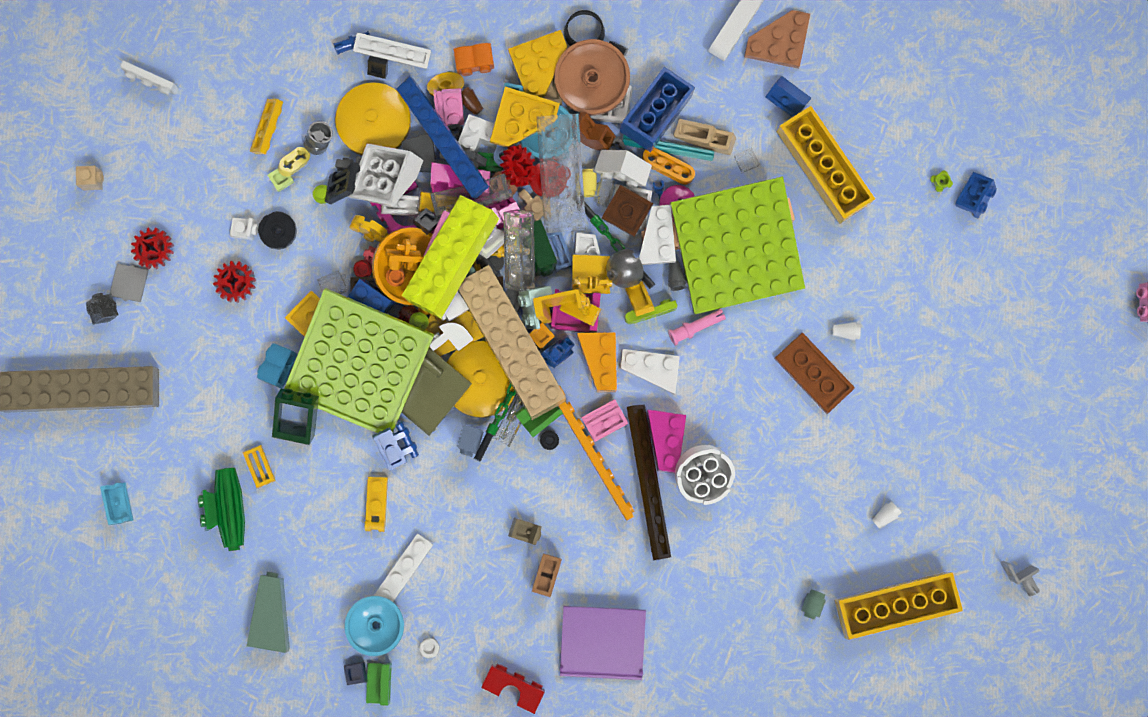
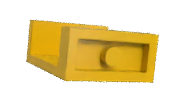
M579 289L533 298L536 318L544 324L551 323L549 307L577 302L578 309L584 315H589L588 309L591 308L589 297H586L585 293L583 294Z

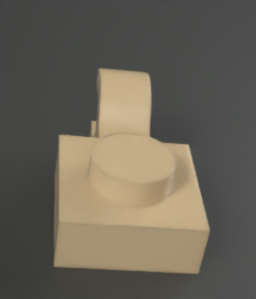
M525 189L519 193V198L527 204L524 210L532 215L535 221L540 220L550 210V207L538 195L532 198Z

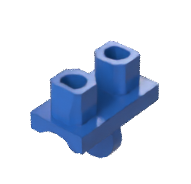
M566 337L551 345L541 355L545 358L547 365L555 368L574 353L571 349L575 344Z

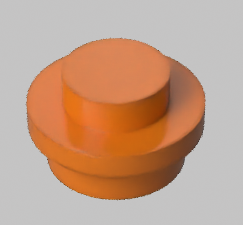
M401 268L399 270L389 269L386 273V281L391 286H400L405 281V273Z

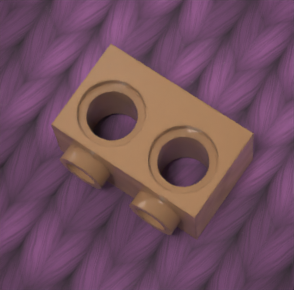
M543 553L532 592L551 597L562 561L561 558Z

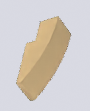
M679 119L674 133V137L730 156L736 141V136L732 132L718 130L711 125Z

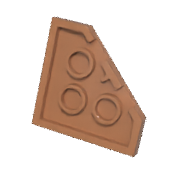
M791 10L748 38L744 57L799 69L810 14Z

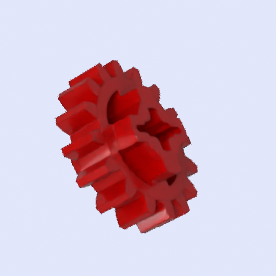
M521 145L508 147L507 150L503 151L504 155L500 157L503 160L500 166L504 168L501 173L506 174L505 180H510V185L515 184V187L529 185L530 182H533L532 177L536 176L535 172H533V169H536V166L533 165L535 159H531L532 153H527V148H521Z
M148 227L146 233L140 230V237L134 236L137 241L131 243L135 247V249L131 250V253L136 254L133 259L139 261L138 264L142 267L145 265L147 269H150L151 266L158 269V264L165 266L164 261L171 260L168 255L174 254L170 250V248L174 247V244L169 242L171 237L166 236L165 231L162 230L160 232L158 228H154L152 231ZM147 245L155 247L158 252L152 251Z
M230 261V266L224 263V269L218 268L219 275H214L217 282H214L213 285L219 287L215 290L216 293H222L220 297L222 299L227 297L228 302H232L234 299L235 302L239 303V298L247 300L245 295H252L250 289L256 288L252 284V282L256 281V278L251 277L254 272L252 270L248 271L249 266L246 264L242 267L240 261L237 262V265ZM238 270L244 272L246 276H239ZM236 278L238 281L235 282V285L231 284V282H234V279ZM224 288H230L232 294L227 293Z

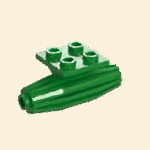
M235 468L215 470L214 494L207 490H202L201 495L197 497L198 507L203 510V515H200V526L204 527L205 531H209L218 525L224 548H228V551L240 550V546L244 545L245 515L242 489Z

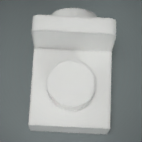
M233 217L230 237L254 240V236L258 234L257 222L253 218L241 219Z

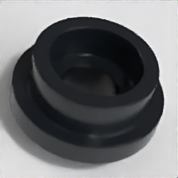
M546 431L540 437V444L546 450H553L559 444V437L553 431ZM552 437L553 443L547 444L546 438Z

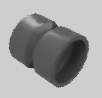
M313 122L309 126L304 138L305 149L313 155L323 154L327 150L333 136L331 127L325 122Z

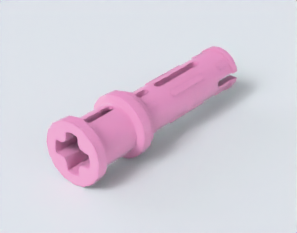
M718 309L692 323L685 322L679 328L668 330L672 343L676 346L678 342L686 338H693L694 333L725 320V315H721L723 311Z

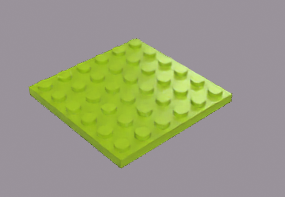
M783 176L670 202L694 314L805 289Z
M325 288L284 389L288 388L293 391L307 392L319 396L318 409L375 433H379L389 427L393 432L435 334Z

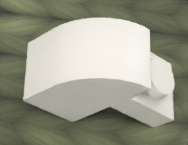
M445 323L439 326L443 334L440 335L438 332L434 335L430 348L434 351L449 339L459 351L471 342L473 338L463 326L457 323Z

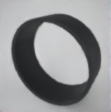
M580 10L570 16L564 29V36L569 46L577 42L570 37L568 24L579 15H590L596 18L602 28L597 40H604L605 29L602 20L596 13L589 10Z

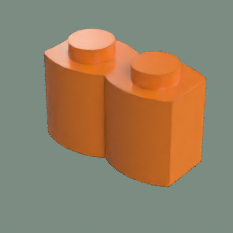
M491 43L461 46L453 49L456 70L462 76H470L473 74L472 72L476 71L489 73L491 69H494Z

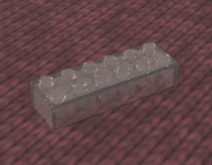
M579 114L536 116L544 229L547 233L586 230Z

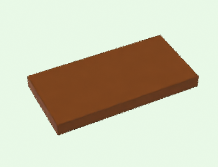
M803 332L774 358L826 414L855 389Z

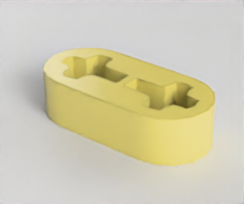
M303 147L296 148L280 160L278 165L279 173L286 177L293 175L308 163L310 153ZM298 155H299V156H302V155L304 156V159H303V158H300V159L296 160ZM289 164H292L290 169L284 168V165L288 166Z

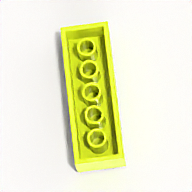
M460 195L402 296L409 303L442 319L499 220L494 211Z

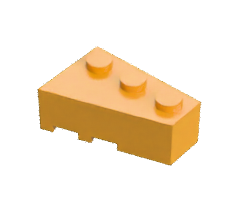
M616 332L577 333V338L596 392H616Z

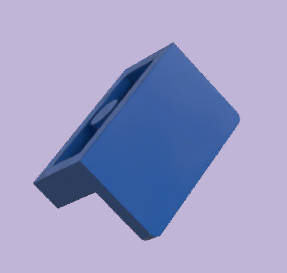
M783 76L775 82L765 96L791 117L800 113L811 100L810 96Z

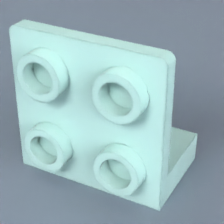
M539 286L519 291L518 303L523 309L522 322L528 329H540L539 319L536 318L533 298L552 294L551 286Z

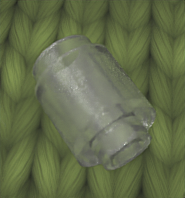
M601 178L597 183L593 199L597 206L607 208L610 204L616 188L613 180Z

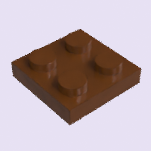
M620 185L601 219L635 237L653 203Z

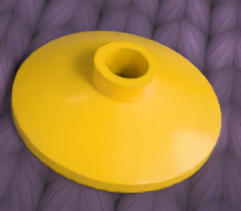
M455 72L441 73L434 76L428 82L427 89L432 96H434V90L462 89L464 79Z

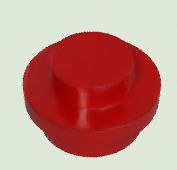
M367 260L357 261L353 267L354 274L357 277H370L372 274L371 263Z

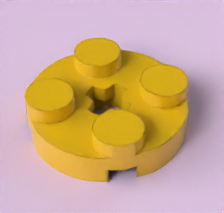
M354 215L349 226L351 230L364 234L363 238L370 242H374V240L381 242L388 235L387 230L373 220L370 222L364 221L365 217L361 215Z

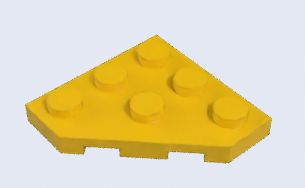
M561 30L508 49L525 93L538 97L546 96L549 86L555 77L557 62L567 49V44Z
M505 87L490 143L508 148L555 122L560 103Z
M469 311L449 322L463 326L472 336L473 340L471 342L484 337ZM430 314L429 324L425 330L435 335L439 332L442 335L443 331L439 326L447 323L446 320L442 321L440 318ZM448 339L434 352L442 356L456 350V348Z

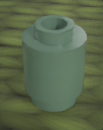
M812 589L810 593H807L801 611L805 612L804 616L814 620L816 616L820 618L826 601L824 599L825 594Z

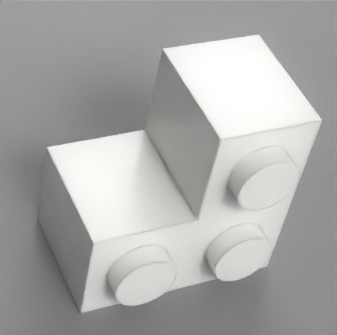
M469 114L458 141L463 150L474 151L477 154L481 144L496 149L497 145L490 143L495 123Z
M601 150L594 171L599 173L602 179L611 181L614 178L619 181H625L626 185L631 188H637V186H646L652 165L627 150Z

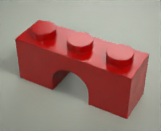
M499 663L496 666L492 664L481 688L499 696L504 687L509 685L515 686L520 692L517 706L535 714L545 693V690L542 689L543 685L536 681H532V683L525 681V676L517 672L513 675L507 672V667Z

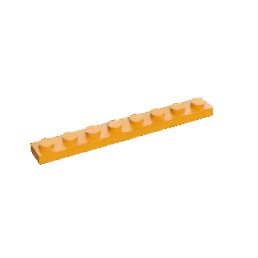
M570 402L560 404L558 407L625 520L634 517L632 513L635 512L630 502L625 503L622 498L625 495L619 485L615 486L612 481L615 477L609 468L605 469L602 463L605 460L600 452L596 453L592 446L595 444L590 435L586 436L583 429L585 427L580 419L576 420L572 414L575 412Z

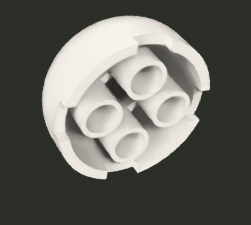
M697 445L688 449L681 455L675 468V480L682 495L690 502L703 503V505L713 504L722 500L731 491L730 488L735 478V469L729 457L721 449L712 445Z

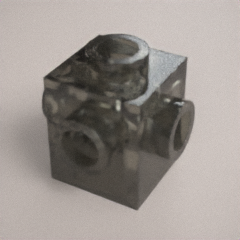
M97 293L92 295V298L86 302V310L90 315L92 324L110 322L118 316L117 305L113 300L112 294L103 295V293Z

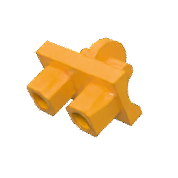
M403 239L402 244H396V249L386 248L385 255L388 258V267L391 270H399L401 262H407V270L416 271L424 256H421V251L416 250V245H410L409 239Z

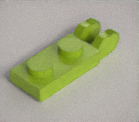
M667 299L661 301L659 306L654 307L655 311L637 317L634 310L625 314V321L628 324H635L676 311L678 307L676 300L671 301Z

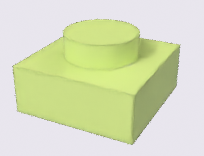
M278 168L268 174L269 179L278 192L294 183L291 176L281 175Z

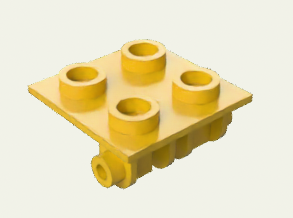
M572 255V290L579 289L582 293L610 294L612 280L608 278L606 271L607 261L610 256Z

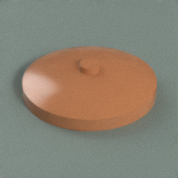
M588 39L573 44L561 55L555 69V85L561 100L577 113L587 112L590 116L605 114L616 108L626 96L630 84V70L624 55L615 46L602 40Z

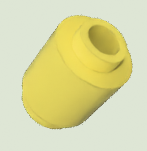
M582 169V172L578 173V192H580V197H595V192H597V173L593 172V169Z

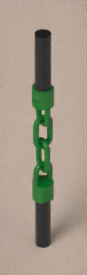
M577 194L573 200L588 216L593 226L611 241L612 248L616 252L619 251L614 246L617 241L623 249H626L619 239L614 238L610 234L608 226L599 215H596L580 195ZM603 225L606 229L602 231L599 226ZM643 270V278L641 280L651 289L655 286V283Z
M511 383L507 388V395L504 401L499 404L495 412L493 423H489L486 435L474 456V459L481 462L493 436L496 435L499 429L498 424L505 417L511 398L516 394L515 390L514 392L510 391ZM501 406L505 408L502 416L498 415Z

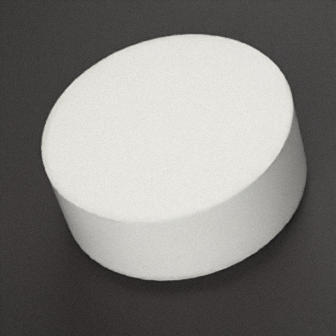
M433 638L423 640L419 647L421 655L425 658L435 657L440 649L439 643Z

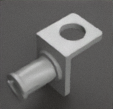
M1001 561V565L1010 581L1016 584L1022 582L1028 596L1036 595L1034 591L1036 593L1040 592L1032 578L1033 575L1040 572L1039 568L1031 565L1016 574L1010 563Z

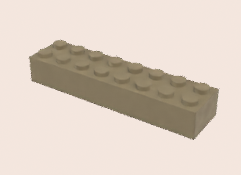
M153 366L0 372V412L4 413L159 407V369Z

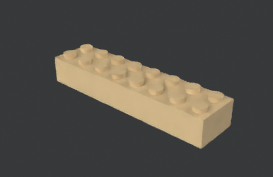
M488 265L466 277L458 292L468 306L469 312L531 420L566 402L564 393L490 266Z

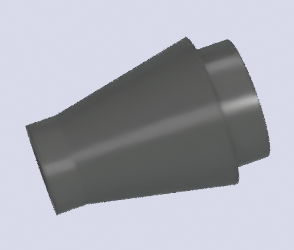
M678 261L669 263L668 286L672 291L685 289L687 281L681 270L680 263Z

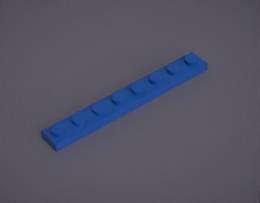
M409 76L397 88V91L471 197L474 199L478 198L490 186L416 81Z

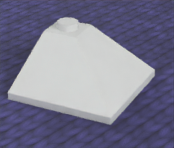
M367 144L359 164L360 172L356 174L355 190L348 197L393 207L417 179L423 160L411 151Z

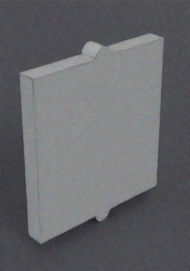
M117 264L109 296L122 298L124 301L141 302L149 270L137 268L134 265Z

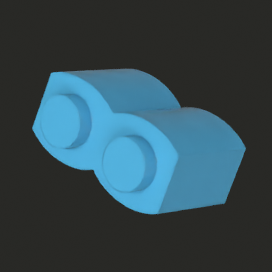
M272 343L266 350L265 361L257 370V378L278 388H283L298 354Z

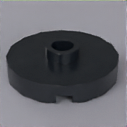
M272 212L264 216L260 221L258 234L261 241L269 248L276 250L284 249L290 246L296 238V223L284 212ZM280 228L281 233L275 234L276 229Z

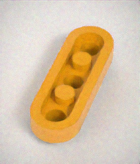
M654 148L651 152L645 149L643 152L642 160L651 164V169L680 184L687 185L693 181L695 170L692 166L657 148ZM648 157H652L654 160L650 161ZM668 165L671 169H666L665 166ZM682 174H686L687 178L682 177Z

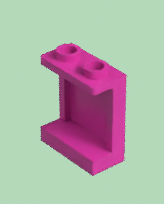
M555 289V294L563 292L559 291V289ZM601 293L585 294L586 297H589L590 304L600 307ZM561 305L553 307V313H550L552 322L548 323L551 324V329L597 333L598 317L594 326H591L560 311Z

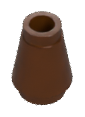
M467 87L461 91L463 105L475 116L484 109L473 89L471 90Z

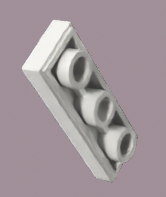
M123 61L120 66L125 72L124 75L132 80L138 78L142 80V84L150 88L152 85L156 86L158 91L163 94L169 95L171 93L176 95L179 90L174 83Z

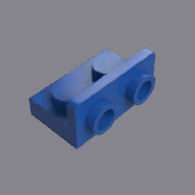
M973 172L955 202L956 207L974 214L975 218H979L981 214L985 213L989 199L993 198L996 194L997 188L994 179Z

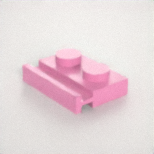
M461 88L442 89V91L434 90L435 110L447 126L452 124L464 125Z
M615 399L581 417L594 442L629 424Z

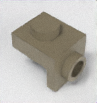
M514 518L508 536L536 545L541 537L542 527Z

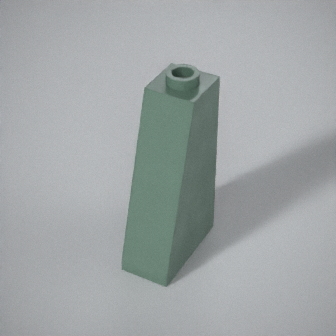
M267 572L266 575H260L246 646L287 653L289 652L290 645L284 579L278 577V573Z

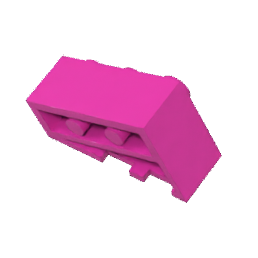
M431 164L432 193L458 198L462 195L470 200L490 199L491 187L474 199L450 165ZM478 170L490 186V171Z
M647 410L657 471L675 474L676 464L681 457L686 415Z

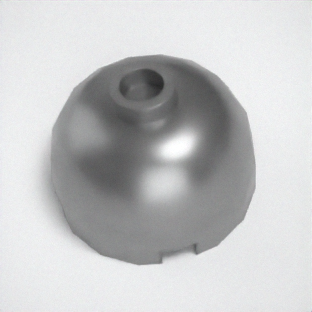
M623 249L614 253L607 261V276L615 286L620 288L638 285L640 283L639 280L643 278L641 260L639 257L635 258L633 255L635 252L630 249Z

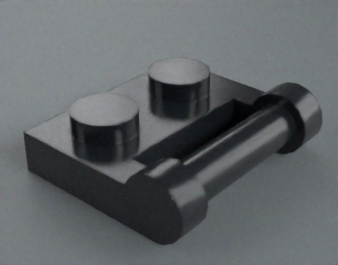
M357 162L349 164L346 169L340 172L330 174L325 197L326 203L333 204L353 194L356 174L360 172V165Z

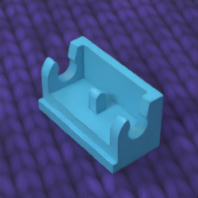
M126 483L101 486L100 489L108 525H118L133 521Z

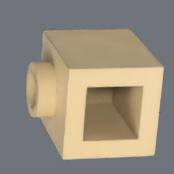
M95 165L76 167V185L83 191L103 190L104 175Z

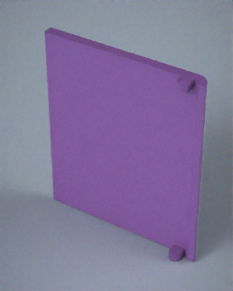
M563 606L560 676L642 680L646 610Z

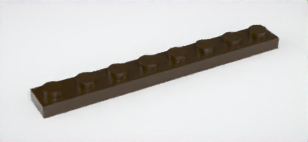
M645 405L628 406L627 413L653 561L670 558L671 552Z

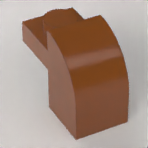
M580 112L573 125V129L578 133L576 138L584 145L595 150H609L616 137L608 125L595 124L587 112Z

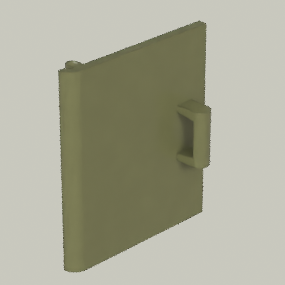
M429 348L401 413L430 436L472 383Z

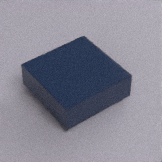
M365 662L344 665L347 685L368 682Z

